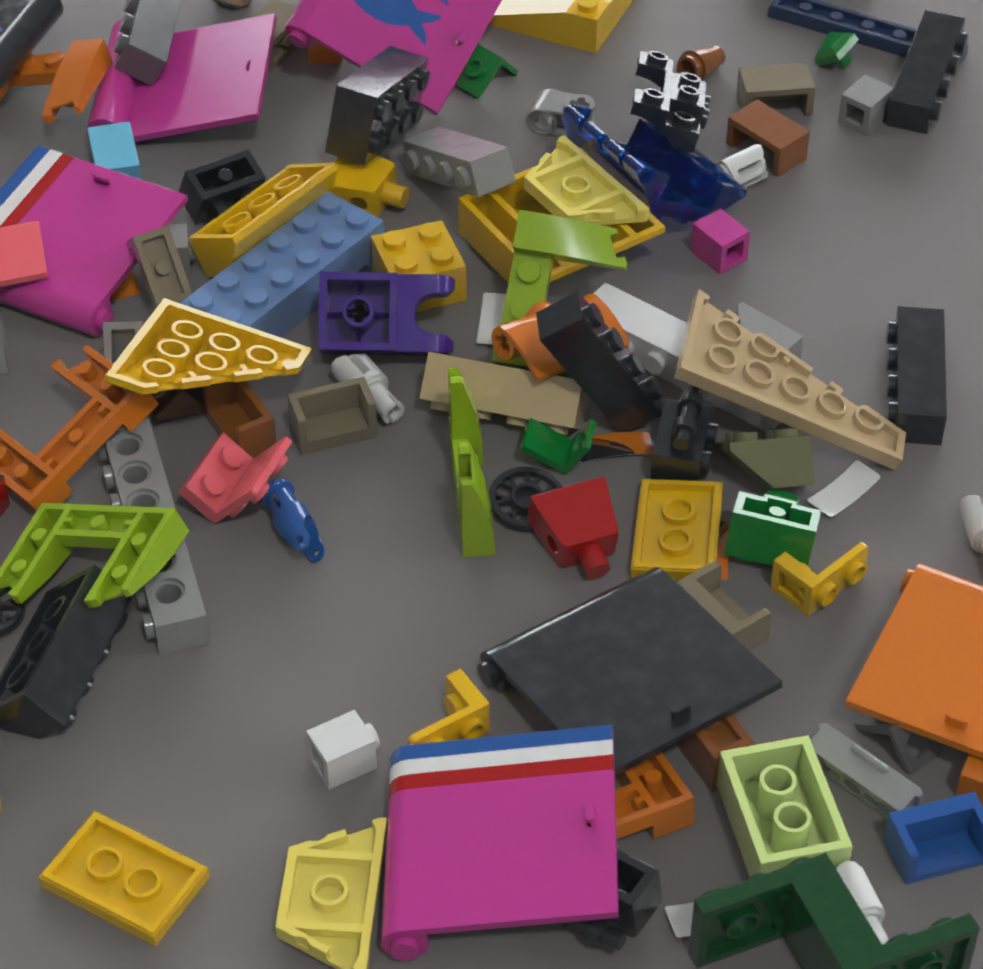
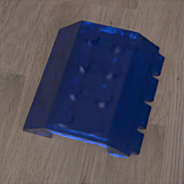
M572 103V105L566 106L563 109L564 115L562 120L568 139L577 147L582 148L605 171L649 208V212L658 220H661L662 217H669L684 225L688 221L696 222L700 218L719 209L724 211L745 197L748 191L696 148L694 153L672 148L661 130L654 129L653 124L645 119L639 118L628 143L608 137L606 133L589 121L588 118L592 111L589 107Z

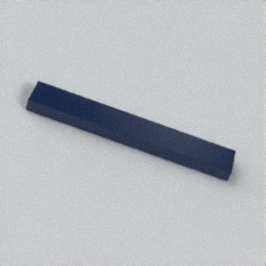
M774 0L768 8V17L827 35L829 32L855 33L859 39L856 43L905 58L917 31L915 28L818 0ZM968 44L964 54L958 53L960 55L959 66L967 55Z

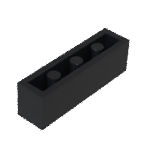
M929 10L924 11L889 99L887 126L927 134L932 121L938 122L943 106V101H940V99H947L952 78H949V76L956 75L960 62V55L958 53L964 54L967 46L969 33L963 32L965 18Z
M577 291L536 312L541 343L619 432H629L662 415L660 398L664 397V391L656 376H649L645 372L642 361L636 352L630 353L625 348L623 339L617 329L614 327L609 328L605 324L601 311L595 303L589 304L580 292Z
M897 306L895 321H888L886 344H893V347H888L886 370L893 371V374H888L886 397L893 398V401H888L886 419L906 432L905 443L942 445L947 419L944 309Z

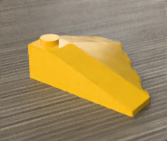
M502 0L488 25L596 54L633 0Z
M164 298L106 373L104 381L144 395L158 393V391L210 386L211 384L249 381L278 375L299 374L309 358L312 348Z

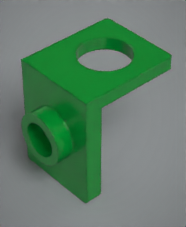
M477 44L455 85L479 99L500 66L514 75H517L518 70L502 57Z
M530 418L526 423L519 449L566 475L590 450L597 421L590 419L571 440Z

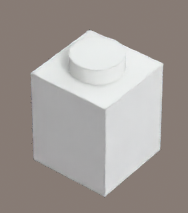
M355 709L306 731L309 760L329 790L377 769L376 749L380 748L379 737L370 723H363Z

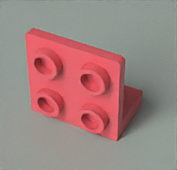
M32 221L0 227V287L47 278L48 270L39 222Z
M223 432L211 443L178 493L213 524H216L228 515L234 518L244 509L248 501L255 504L265 495L270 488L266 481L270 475H275L288 460L285 452L293 441L285 436L253 459Z

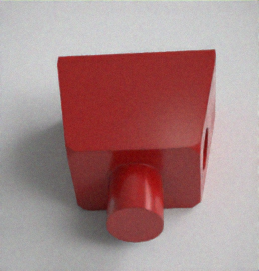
M604 476L530 496L527 520L558 567L565 569L582 564L589 579L600 578L609 572L610 565L606 557L615 553L618 526Z

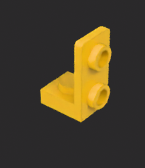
M860 542L818 575L808 565L799 562L785 551L774 560L770 588L805 615L809 616L821 606L826 607L830 605L838 593L848 585H855L861 581L868 569L866 561L869 547Z
M461 668L446 675V696L443 697V702L449 716L410 735L408 743L412 745L481 738L490 731V703Z

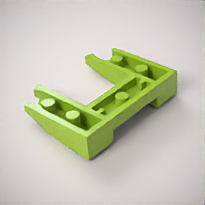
M519 210L512 246L514 249L502 320L501 323H498V326L525 317L531 307L547 300L554 260L627 271L628 264L625 256L616 257L610 238L619 236L617 229L576 219ZM493 350L492 362L494 364L530 371L522 356L505 361ZM566 371V372H563V373H561V374L555 375V376H561V377L572 378V377L568 374L567 371Z
M449 367V443L462 556L496 555L490 497L484 473L480 467L484 466V454L479 415L473 395L458 367Z
M41 503L0 567V589L8 586L12 588L8 592L9 596L16 603L22 604L57 571L75 547L115 549L84 599L88 608H95L101 606L104 601L123 595L129 597L156 576L171 559L189 533V529L175 508Z

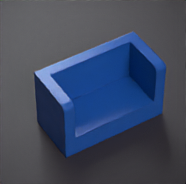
M975 791L888 813L883 841L904 884L983 865V806Z

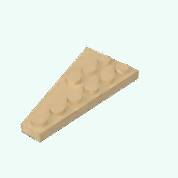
M698 289L692 300L674 378L753 410L763 416L793 428H798L801 432L870 459L875 463L882 464L893 470L897 469L903 460L905 431L869 406L861 405L858 407L841 395L844 390L833 381L829 385L810 374L813 370L810 365L764 333H751L737 323L740 319L738 315L729 309L724 314L707 302L710 298L709 295Z

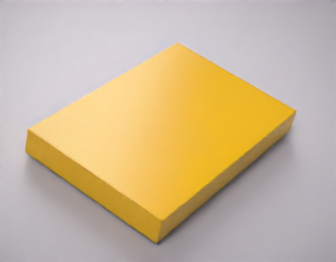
M641 479L631 561V578L653 567H659L674 581H679L709 563L717 562L723 482Z
M94 811L38 878L40 887L156 947L209 880L210 873L208 867Z

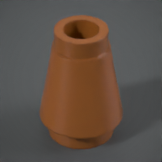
M719 46L685 51L677 62L678 74L684 72L692 73L703 81L724 63L725 53Z

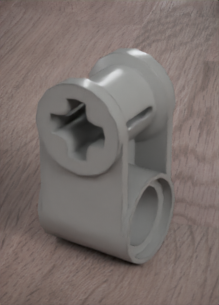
M545 89L538 94L527 115L526 121L530 129L540 135L557 137L565 135L573 141H587L596 134V125L592 121L595 101L592 97L585 94H571L553 89Z

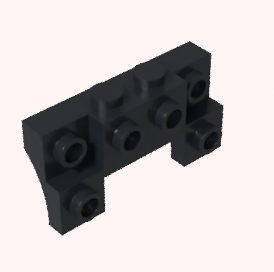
M640 51L635 75L655 83L660 87V91L652 88L644 90L636 88L630 114L651 122L654 129L661 130L672 148L694 153L700 129L704 130L710 112L708 106L711 96L706 95V82L701 81L700 77L692 73H673L674 60L668 59V56L662 52L649 51L647 53Z

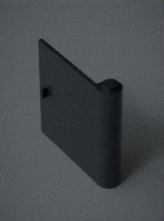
M653 567L483 651L480 654L481 663L477 666L480 678L487 687L493 686L497 691L502 692L514 686L554 730L613 725L615 776L782 688V681L659 567Z

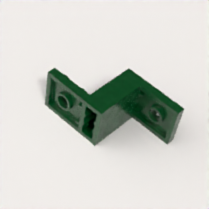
M823 853L811 858H798L788 866L769 873L760 872L753 874L744 882L724 889H710L694 899L688 954L696 968H700L784 938L801 969H969L980 927L971 913L953 919L951 917H944L935 921L929 928L910 935L908 933L897 934L882 945L827 853Z

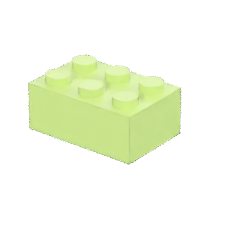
M809 735L720 751L716 785L749 876L760 872L769 873L788 866L798 858H811L823 853H827L835 868L845 861H850L853 846Z

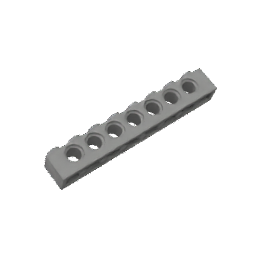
M149 415L132 432L120 426L97 450L99 461L108 462V465L102 466L107 490L115 488L116 493L110 494L111 505L175 508ZM184 539L175 554L159 573L135 592L138 608L147 607L148 611L147 614H142L147 640L155 638L159 655L210 644L207 615Z

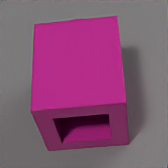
M719 209L693 223L691 252L720 275L748 259L750 231L725 211Z

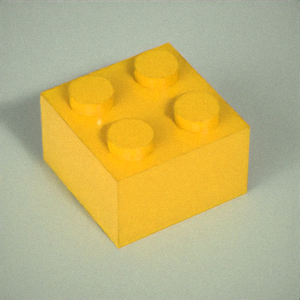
M442 220L371 236L373 272L448 275L455 279V290L448 297L426 300L420 304L416 312L467 301L466 265Z

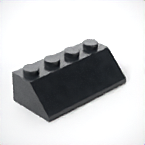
M94 564L45 593L0 674V730L41 739L55 731L63 732L74 721L77 715V711L74 708L79 699L93 685L94 678L92 674L96 666L109 654L111 645L108 643L113 634L125 623L128 617L125 611L133 597L123 595L104 601L101 606L88 608L84 599L102 571L97 565Z

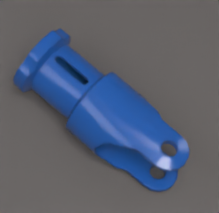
M285 478L270 481L268 483L270 488L259 501L264 508L271 511L273 525L283 540L290 543L296 551H303L309 561H320L324 557L325 547L319 538L315 521L304 503L297 501L294 496V486L290 480Z

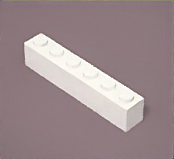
M605 282L593 294L597 295L608 306L619 321L630 341L627 350L630 353L633 351L637 353L645 370L686 391L688 383L674 377L687 323ZM702 390L701 396L703 400L764 431L773 430L781 423Z

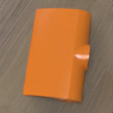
M595 294L584 295L583 297L589 304L593 302L597 305L605 324L609 328L614 327L617 329L627 349L630 341L608 306ZM541 301L529 309L525 317L495 327L491 334L492 345L497 355L505 361L522 356L537 382L566 372L539 339L536 312L552 305L548 301Z

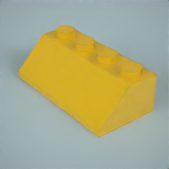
M336 163L290 164L191 235L188 240L206 276L215 277L326 192L332 193L338 172Z

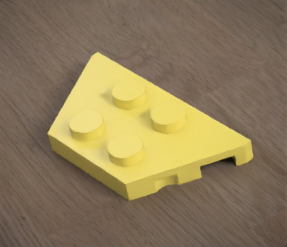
M565 135L557 139L556 149L551 154L546 152L540 158L539 164L536 167H532L524 176V189L555 216L598 225L646 222L649 219V208Z
M380 817L372 820V827L349 835L343 829L327 834L321 840H309L288 848L275 925L277 938L335 969L369 968L387 836V818Z

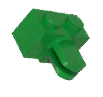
M768 490L763 496L739 491L732 513L724 554L734 556L744 562L755 561L773 566L774 560L786 551L799 562L808 565L821 510L800 506L798 497L782 490Z

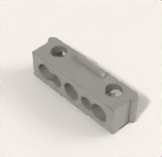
M828 723L819 724V731L811 739V743L826 778L886 820L890 812L922 805V788Z

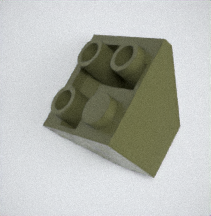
M798 428L765 430V438L758 439L757 432L725 434L726 442H716L715 451L766 488L815 485L811 436H798Z

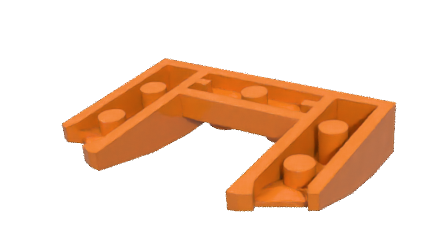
M104 38L73 40L66 53L61 51L38 55L30 53L1 88L0 102L10 87L51 85L42 113L45 124L55 122V116L63 106L74 107L77 114L82 113L113 63Z
M88 345L83 347L88 360L82 361L68 370L61 359L50 365L56 374L87 398L89 402L36 455L0 428V474L5 477L7 489L35 513L41 503H63L74 492L66 483L69 478L81 468L120 426L132 432L159 404L152 394L143 395L105 382V375L114 363Z
M662 752L615 776L621 788L615 789L617 839L646 828L653 839L695 824V798Z

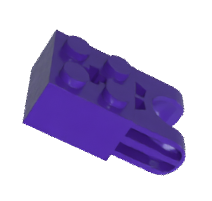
M320 271L319 352L332 355L365 353L366 355L428 356V352L444 355L452 354L454 352V342L447 335L430 333L420 328L415 320V315L420 304L426 300L448 297L455 290V279L448 275ZM362 305L365 312L370 313L368 317L363 318V322L356 323L354 318H349V314L356 312L357 306Z

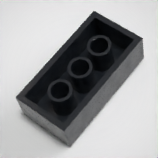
M389 46L338 83L335 90L325 153L366 165L374 157L379 156L386 147L392 145L398 137L406 134L408 129L414 124H418L424 110V105L420 103L422 91H425L430 79V71L426 70L429 58Z

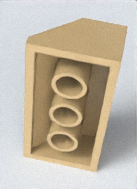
M428 352L419 398L430 400V409L449 412L448 368L458 367L473 395L479 418L491 420L492 413L507 415V424L523 427L526 426L530 418H533L538 422L546 423L545 426L564 435H568L569 428L580 429L590 402L588 395L574 379L553 376L537 382L531 371L433 352Z

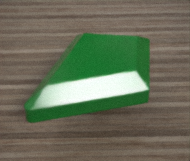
M829 32L817 51L816 64L820 67L837 62L841 68L846 67L852 62L847 52L859 40L855 33Z

